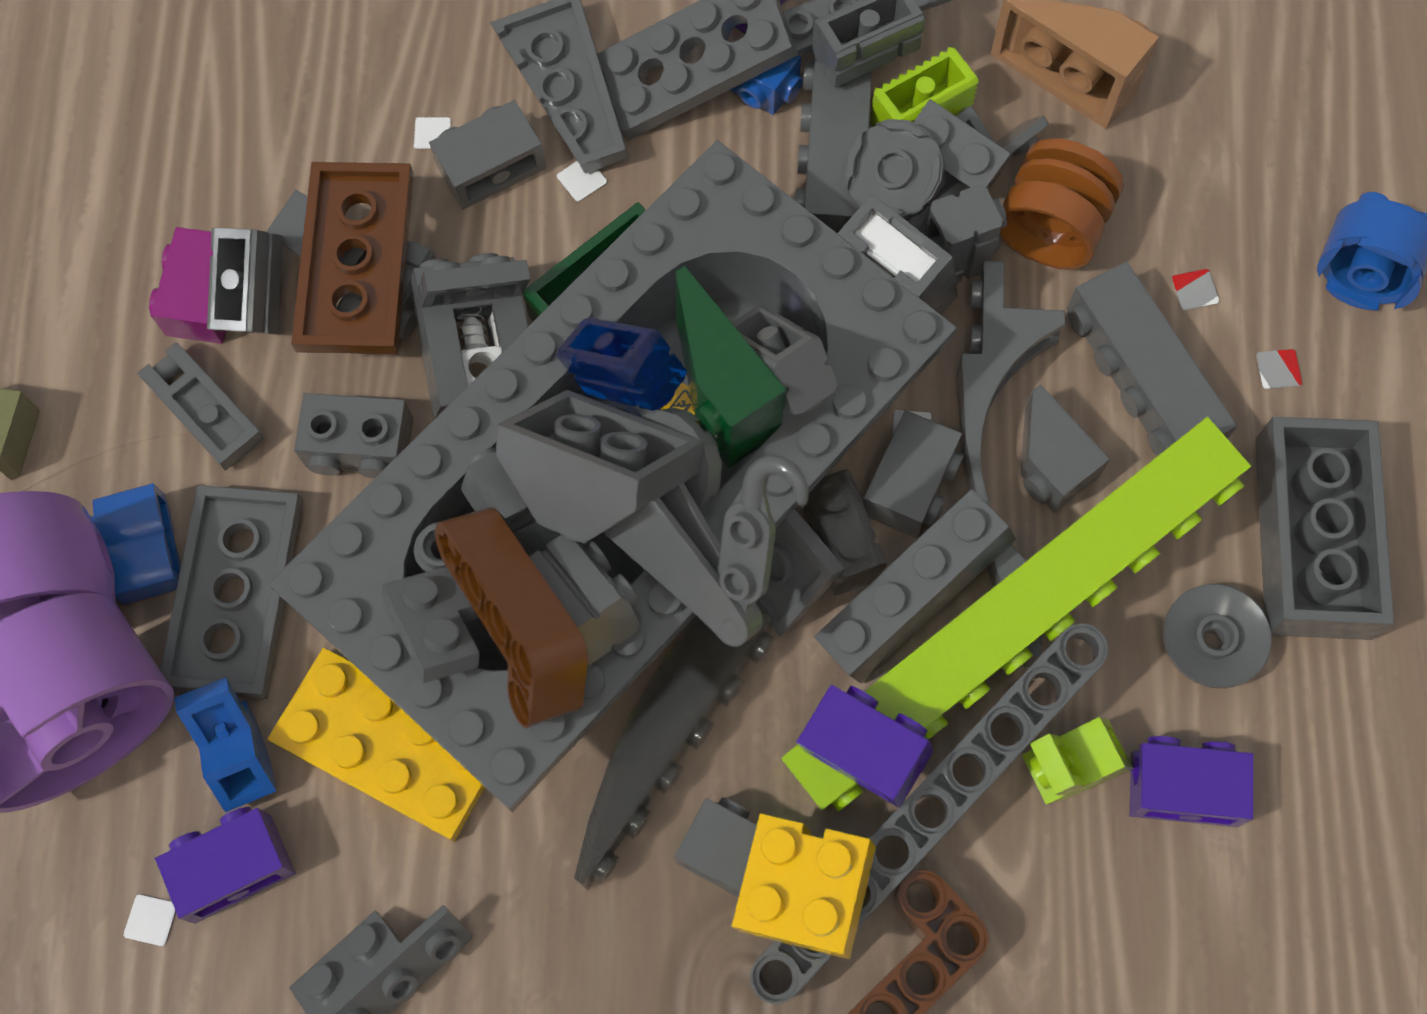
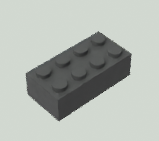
M1272 417L1255 438L1264 614L1270 626L1271 636L1372 640L1394 624L1379 422L1369 420Z

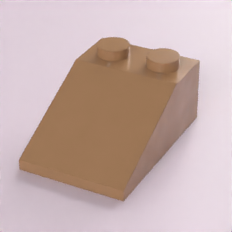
M1003 0L991 55L1101 127L1107 129L1138 91L1159 36L1152 33L1142 22L1132 20L1116 10L1056 0Z

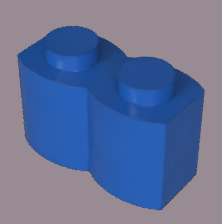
M152 483L94 499V515L90 517L104 540L113 565L115 598L123 605L175 591L177 589L181 561L174 539V529L165 494Z

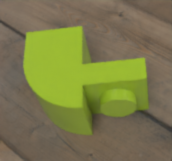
M1098 717L1061 736L1048 734L1030 743L1033 750L1022 755L1046 805L1080 794L1133 769L1109 719Z

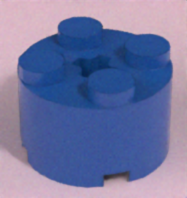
M1378 192L1363 193L1358 201L1341 209L1334 220L1317 265L1318 276L1323 273L1328 281L1325 287L1328 292L1338 300L1364 310L1378 311L1380 304L1396 303L1394 309H1398L1412 303L1420 292L1427 272V213L1418 212L1407 205L1390 201L1385 195Z

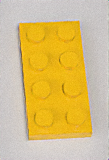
M324 647L267 738L272 744L452 842H455L485 789L476 778L350 661Z

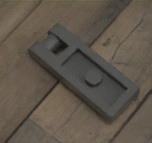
M175 342L165 350L166 357L153 367L147 364L137 374L226 471L265 438L191 356ZM179 371H182L184 374L170 386L166 383Z

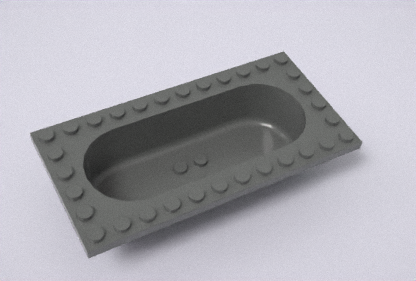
M716 140L268 583L281 598L511 812L525 800L696 614L602 532L589 541L582 543V545L585 547L593 541L602 551L612 568L607 572L611 580L621 574L631 586L639 600V603L633 606L632 609L641 625L637 633L619 645L613 644L611 651L591 665H588L584 703L581 709L529 728L522 727L512 711L508 698V662L480 618L464 622L479 651L478 667L423 683L382 599L383 584L425 573L417 563L414 555L416 538L424 528L433 523L475 512L461 491L469 461L482 450L496 447L497 424L566 390L606 405L616 402L629 404L639 411L642 418L646 414L660 411L681 383L688 386L676 322V271L683 266L689 270L731 323L756 306H765L802 327L804 331H809L820 338L828 357L826 363L831 365L839 385L834 393L826 397L817 408L810 412L793 415L784 409L782 425L761 447L732 467L728 468L721 460L720 487L716 496L709 499L706 505L707 508L701 512L721 546L725 514L741 491L747 469L753 462L760 457L768 455L785 457L794 463L804 475L809 494L953 338H956V326L719 140ZM773 474L768 478L766 495L770 512L777 528L798 504L791 483L785 477ZM537 521L513 533L528 556H531L538 550L545 551L546 545L561 535L556 531L539 525ZM437 546L433 555L437 559H442Z

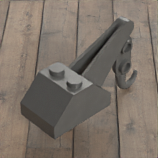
M569 390L497 424L496 456L539 525L560 533L567 540L582 543L603 532L695 613L727 645L740 646L760 631L763 619L755 601L766 593L769 586L776 534L774 518L770 512L766 495L769 476L773 474L785 477L795 491L797 504L805 505L808 502V486L804 475L794 463L785 457L768 455L758 458L748 467L743 479V487L725 514L720 546L684 484L685 481L699 474L704 441Z

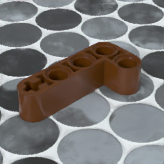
M488 507L438 522L435 528V535L441 558L508 662L507 693L517 721L522 727L529 728L581 709L584 703L588 654L583 636L499 512L493 507Z
M924 869L913 871L902 880L895 890L893 899L895 910L907 926L921 939V942L847 1014H865L868 1006L876 1002L886 1004L894 1014H925L987 950L989 936L986 926L973 910L936 873ZM922 884L931 889L934 894L935 904L930 912L921 913L910 907L906 897L909 886ZM950 926H964L971 932L974 945L969 955H958L947 945L946 934ZM911 964H923L930 968L934 974V988L928 995L916 994L908 987L906 972Z

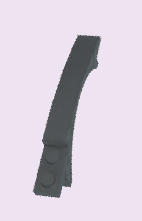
M984 261L980 279L971 280L970 309H979L978 325L970 326L969 353H962L957 371L960 433H962L960 438L961 453L965 454L962 462L968 492L973 489L989 506L990 503L985 491L981 470L982 430L988 411L1006 383L1025 364L1040 353L1058 344L1059 334L1065 326V310L1004 308V262ZM1012 544L986 567L993 588L1026 562ZM1042 635L1027 646L1033 656L1023 663L1024 667L1030 668L1042 655Z

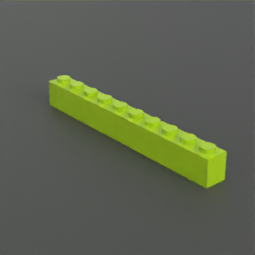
M1207 416L867 688L864 692L879 702L875 710L892 720L895 719L898 713L911 718L927 729L923 738L929 740L948 724L942 714L959 701L965 709L970 707L991 690L984 680L999 668H1002L1007 675H1010L1033 656L1027 648L1029 644L1043 633L1051 642L1076 622L1070 615V611L1085 599L1093 608L1118 588L1112 578L1128 566L1135 574L1160 554L1154 546L1156 542L1169 532L1178 540L1203 520L1196 510L1211 498L1220 506L1242 489L1245 485L1238 477L1248 470L1251 465ZM796 745L781 757L821 810L832 804L839 812L864 792L856 782L807 754L799 745Z

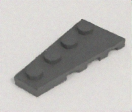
M551 0L490 22L495 33L585 174L630 158L581 0Z

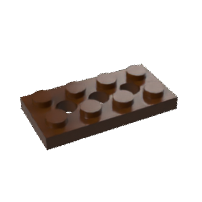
M311 162L291 345L296 353L398 354L414 176L410 163ZM364 203L371 206L370 213L361 220L346 218L348 209L355 204ZM352 248H362L367 251L365 259L358 265L347 266L341 263L344 253ZM349 293H356L362 296L360 306L354 311L341 312L336 309L337 303L342 296Z

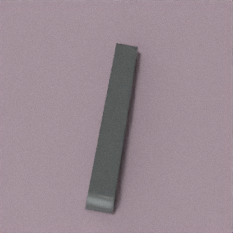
M1080 623L1072 625L1063 631L903 802L901 808H898L874 833L870 840L876 847L886 837H897L902 840L907 846L908 858L902 867L888 869L877 860L875 849L867 884L871 893L870 900L861 910L858 927L1102 666L1107 658L1108 644L1105 636L1099 629L1089 624ZM1072 639H1081L1087 642L1093 651L1092 662L1087 665H1078L1072 662L1066 654V642ZM1036 678H1044L1050 681L1057 693L1055 702L1046 706L1034 702L1029 696V682ZM1001 717L1013 720L1020 731L1018 742L1011 746L997 743L990 731L993 720ZM971 757L979 762L982 767L983 776L978 785L967 787L956 781L952 768L953 763L957 759ZM935 797L944 805L946 812L945 820L940 826L928 828L917 821L914 808L916 802L921 798ZM774 940L758 957L751 968L750 981L752 989L760 999L767 1003H785L800 991L832 955ZM768 961H783L791 969L793 976L792 984L786 991L772 992L763 984L761 973Z

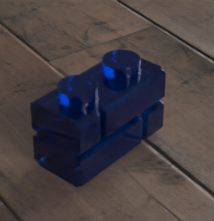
M590 317L581 321L558 348L556 356L569 373L575 374L574 380L586 395L634 407L638 406L650 411L660 410L672 400L676 389L685 380L687 373L686 368L674 353H669L670 346L658 330Z

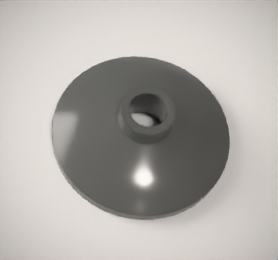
M1207 584L1188 590L1172 604L1164 621L1163 639L1172 663L1184 676L1205 687L1224 689L1246 683L1260 672L1270 654L1272 637L1264 612L1252 598L1230 586ZM1204 634H1215L1220 640V648L1212 649L1208 647L1204 642Z

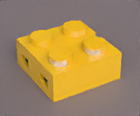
M760 814L732 927L743 933L850 959L876 846L868 838L825 829L823 838L811 836V831L803 823Z

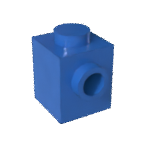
M801 55L795 56L730 90L738 94L740 99L748 106L755 109L761 108L774 116L784 102L789 104L795 99L802 87L803 78L800 77Z

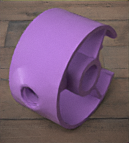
M43 491L0 493V621L35 604L71 594L98 593L106 595L116 602L115 574L107 547L86 508L79 501L63 494Z
M78 593L61 596L35 604L0 621V813L18 811L42 804L66 794L99 776L140 746L159 727L172 707L174 701L172 687L116 602L106 595Z

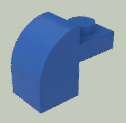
M227 677L174 698L176 713L199 748L203 778L225 813L276 792L270 757L259 726L246 700L240 701Z

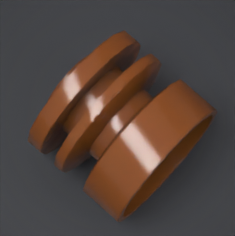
M1061 138L1042 139L1030 146L1014 180L1015 185L1010 188L1003 203L1007 217V226L1001 228L999 236L1007 246L1029 260L1056 269H1078L1088 265L1105 231L1104 223L1112 215L1115 204L1124 189L1123 177L1111 160L1093 148L1079 142Z

